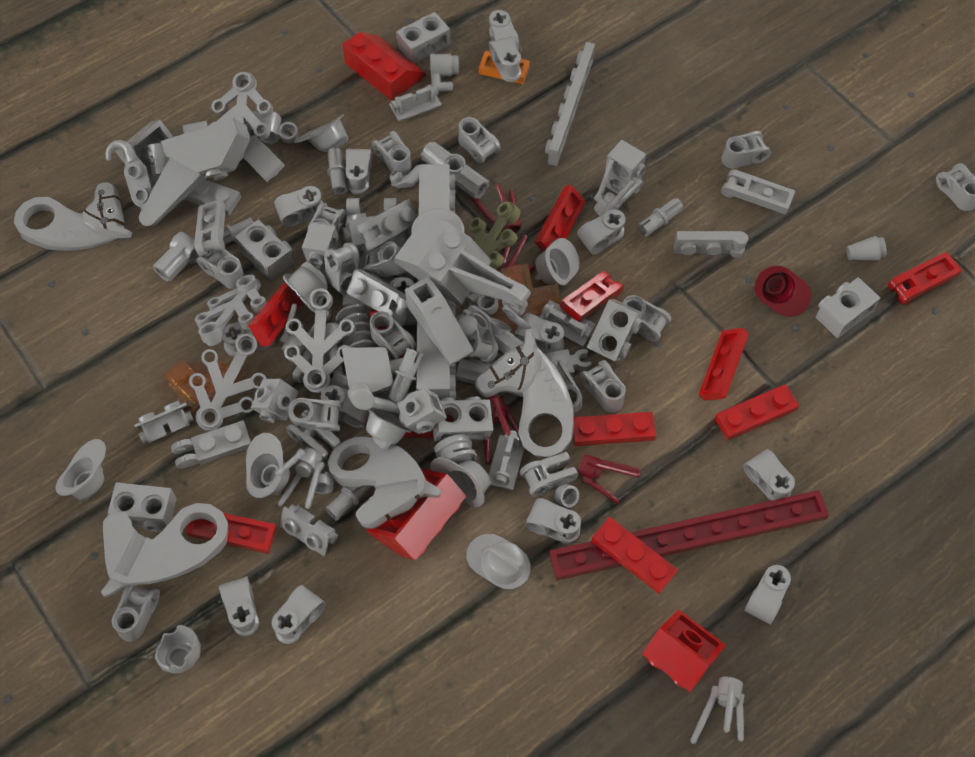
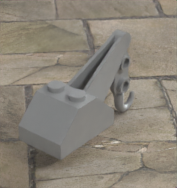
M232 118L161 141L165 156L170 159L154 188L152 187L146 166L135 154L132 145L127 141H113L108 145L105 154L106 159L110 161L114 149L121 148L124 150L126 156L124 175L133 203L142 209L139 214V220L143 225L153 227L206 178L220 180L228 177L229 172L235 171L251 139L247 126Z
M424 216L395 256L394 263L419 280L429 276L441 294L459 307H461L471 292L502 299L504 306L502 310L506 313L507 317L520 327L531 329L533 324L526 322L520 317L528 306L526 300L531 294L530 290L490 267L491 260L471 237L448 222Z

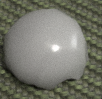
M178 625L175 632L163 634L161 643L156 648L155 660L165 672L183 673L191 669L199 660L200 642L190 627Z

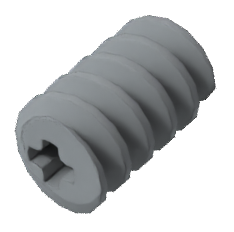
M353 304L341 309L337 313L336 321L338 324L344 319H350L356 326V331L352 336H345L342 339V345H348L351 348L376 347V343L371 338L369 315L366 314L368 311L365 305ZM351 324L344 325V332L351 330Z

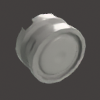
M466 434L447 437L434 447L437 458H447L455 463L477 460L476 451L471 449V438Z

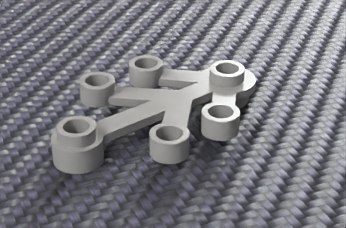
M248 72L236 74L233 78V88L220 99L213 101L211 105L212 110L222 117L210 125L232 118L244 124L246 119L253 127L254 134L259 139H266L270 135V129L265 123L260 122L248 108V96L257 104L258 112L264 117L270 116L273 113V106L255 90L257 81L252 74ZM237 98V104L228 111V104ZM219 105H223L220 110H217ZM268 105V108L265 111H262V108ZM265 128L264 132L259 134L260 129Z
M249 274L240 277L236 281V289L219 297L211 298L207 302L210 311L200 313L195 317V322L199 328V335L204 343H207L209 346L220 343L223 335L222 330L235 312L239 316L238 321L241 328L245 330L250 329L248 325L255 317L253 313L248 312L243 302L249 297L254 313H259L267 303L265 297L260 296L258 293L261 283L254 275ZM221 315L216 322L212 321L213 318Z
M322 288L314 290L309 299L310 304L316 309L314 340L304 330L303 324L298 319L292 318L286 323V330L292 336H296L313 354L311 366L302 357V352L298 346L291 344L284 349V356L289 361L294 362L304 373V385L313 393H320L330 385V375L344 363V359L341 357L342 348L351 347L348 345L340 346L337 350V355L325 365L324 355L345 336L350 337L356 331L355 324L350 319H344L339 323L338 328L325 339L327 310L331 308L333 298L327 290ZM321 298L327 299L325 305H318ZM294 323H298L299 328L296 331H291V326ZM351 324V330L344 332V325ZM292 349L297 350L295 357H289V352ZM316 376L322 377V381L319 384H314L313 382Z
M242 334L236 339L237 353L224 378H222L217 363L218 355L216 351L207 349L202 353V362L208 368L216 391L211 403L204 388L206 385L205 377L200 373H195L189 378V384L195 390L200 404V408L196 413V421L206 431L218 429L226 417L241 412L248 414L254 410L252 408L244 410L241 407L242 402L245 400L253 403L254 400L250 397H243L239 403L222 407L226 397L251 389L258 390L260 386L254 384V378L262 377L267 379L264 374L255 373L249 379L234 383L246 357L254 354L257 349V340L251 334ZM248 341L252 347L249 350H243L241 344ZM212 353L215 355V360L207 362L204 359L205 355ZM195 377H200L203 383L200 386H194L192 380ZM207 413H213L215 415V420L213 422L209 423L205 421V415Z

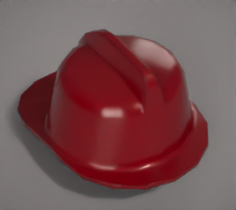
M774 265L765 268L755 280L754 290L756 296L778 314L794 317L803 313L811 303L812 294L810 287L803 279L786 267Z

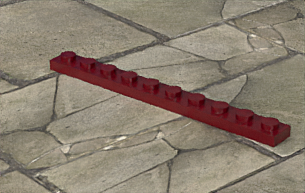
M817 490L630 533L661 557L826 520L829 514L821 493ZM592 541L549 551L556 581L622 566Z

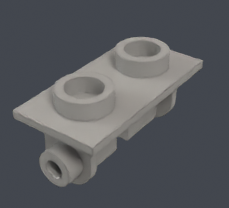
M427 85L426 88L417 90L414 95L409 93L401 97H395V100L391 101L389 106L398 122L438 108L442 104L436 96L438 95L437 87L435 85Z
M551 300L545 305L540 316L542 319L560 324L564 330V337L581 346H584L595 326V323L587 319H583L581 322L576 321L563 311L559 304Z
M179 401L165 406V412L155 416L154 412L139 417L140 423L134 426L136 429H143V432L139 433L142 442L148 441L151 443L166 436L167 434L163 427L166 424L169 425L172 433L190 426L189 423L194 421L190 411L186 413L183 411V409L188 407L187 404H180Z
M510 430L511 434L509 436L506 434L499 436L489 475L493 479L492 486L514 490L524 447L518 437V433Z
M291 505L289 509L284 507L280 527L288 534L304 542L310 549L325 556L328 542L333 544L338 537L335 529L321 520L311 525L315 520V516L300 505Z

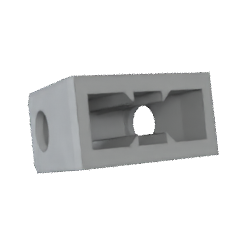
M385 347L342 348L349 389L356 383H365L368 385L373 396L391 391L393 386L392 376H397L395 371L399 370L403 358L389 360L387 348Z

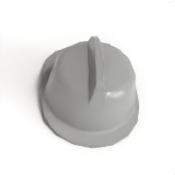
M344 114L326 125L303 134L294 143L309 140L318 150L323 152H329L330 148H340L349 140L340 120Z
M564 238L555 240L536 258L537 274L534 278L535 280H542L547 285H566L579 270V257L572 243Z
M305 262L293 274H284L283 279L310 310L315 313L316 309L310 304V295L319 288L327 290V280L325 275L312 263ZM321 298L318 302L320 306L326 304L324 298ZM330 309L327 310L329 311V315L327 316V318L331 316Z
M376 408L368 409L370 413L366 431L382 449H387L391 444H397L406 432L412 431L402 425L399 414Z
M262 433L256 436L250 442L247 449V490L250 495L256 498H264L271 494L281 495L282 489L287 485L290 477L289 469L280 476L275 475V472L285 462L283 461L281 442L271 433Z
M93 439L78 450L67 469L57 481L55 488L59 495H73L78 500L86 502L101 488L104 482L101 463L106 453V446L103 441Z
M441 457L435 458L431 462V471L448 474L464 492L466 498L463 501L473 507H481L485 500L484 492L492 484L493 479L485 472L481 465L472 460L455 463Z
M495 534L478 536L469 544L467 561L470 568L494 585L503 589H515L527 581L530 574V561L517 545Z

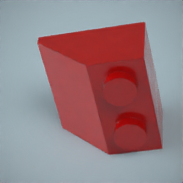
M678 609L659 628L642 655L648 659L652 666L668 674L675 684L691 692L726 645Z

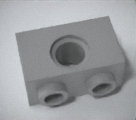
M858 277L851 283L845 282L842 284L834 296H826L818 305L820 309L816 319L838 339L875 310L880 297Z

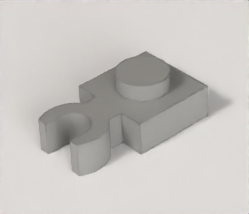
M568 349L545 353L546 357L555 366L558 365L559 360H562L572 377H574V369L579 371L591 369V361H580L581 358H587V349L578 350L575 355H570Z

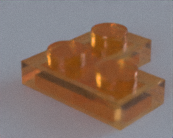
M528 263L501 269L503 275L524 285L531 292L526 300L528 306L523 315L528 313L533 315L541 314L549 300L559 305L561 304L558 283L537 288L532 287Z
M182 359L164 373L162 378L197 413L200 404L195 390L189 384V378L195 372ZM219 360L217 363L222 378H224L228 367ZM206 370L202 375L206 380L204 388L211 403L216 391L210 373ZM195 377L192 380L194 386H200L203 383L200 377Z

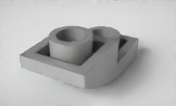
M252 135L243 158L268 182L285 165L261 140Z

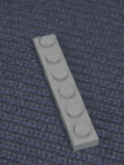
M586 42L584 50H579L576 60L578 67L573 68L570 77L572 84L571 86L567 85L564 94L566 102L560 104L558 111L560 119L559 121H554L551 133L554 135L553 139H548L545 153L549 154L548 164L558 165L594 59V43Z

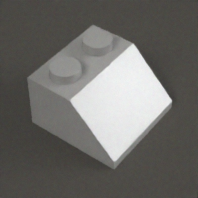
M161 120L150 122L127 141L132 145L135 154L146 166L153 188L161 174L151 175L148 145L162 143L161 141L173 137ZM121 148L116 149L115 153L125 164L126 156L124 150Z

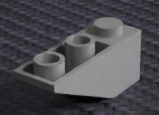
M429 276L405 289L407 307L450 366L474 352L445 298Z

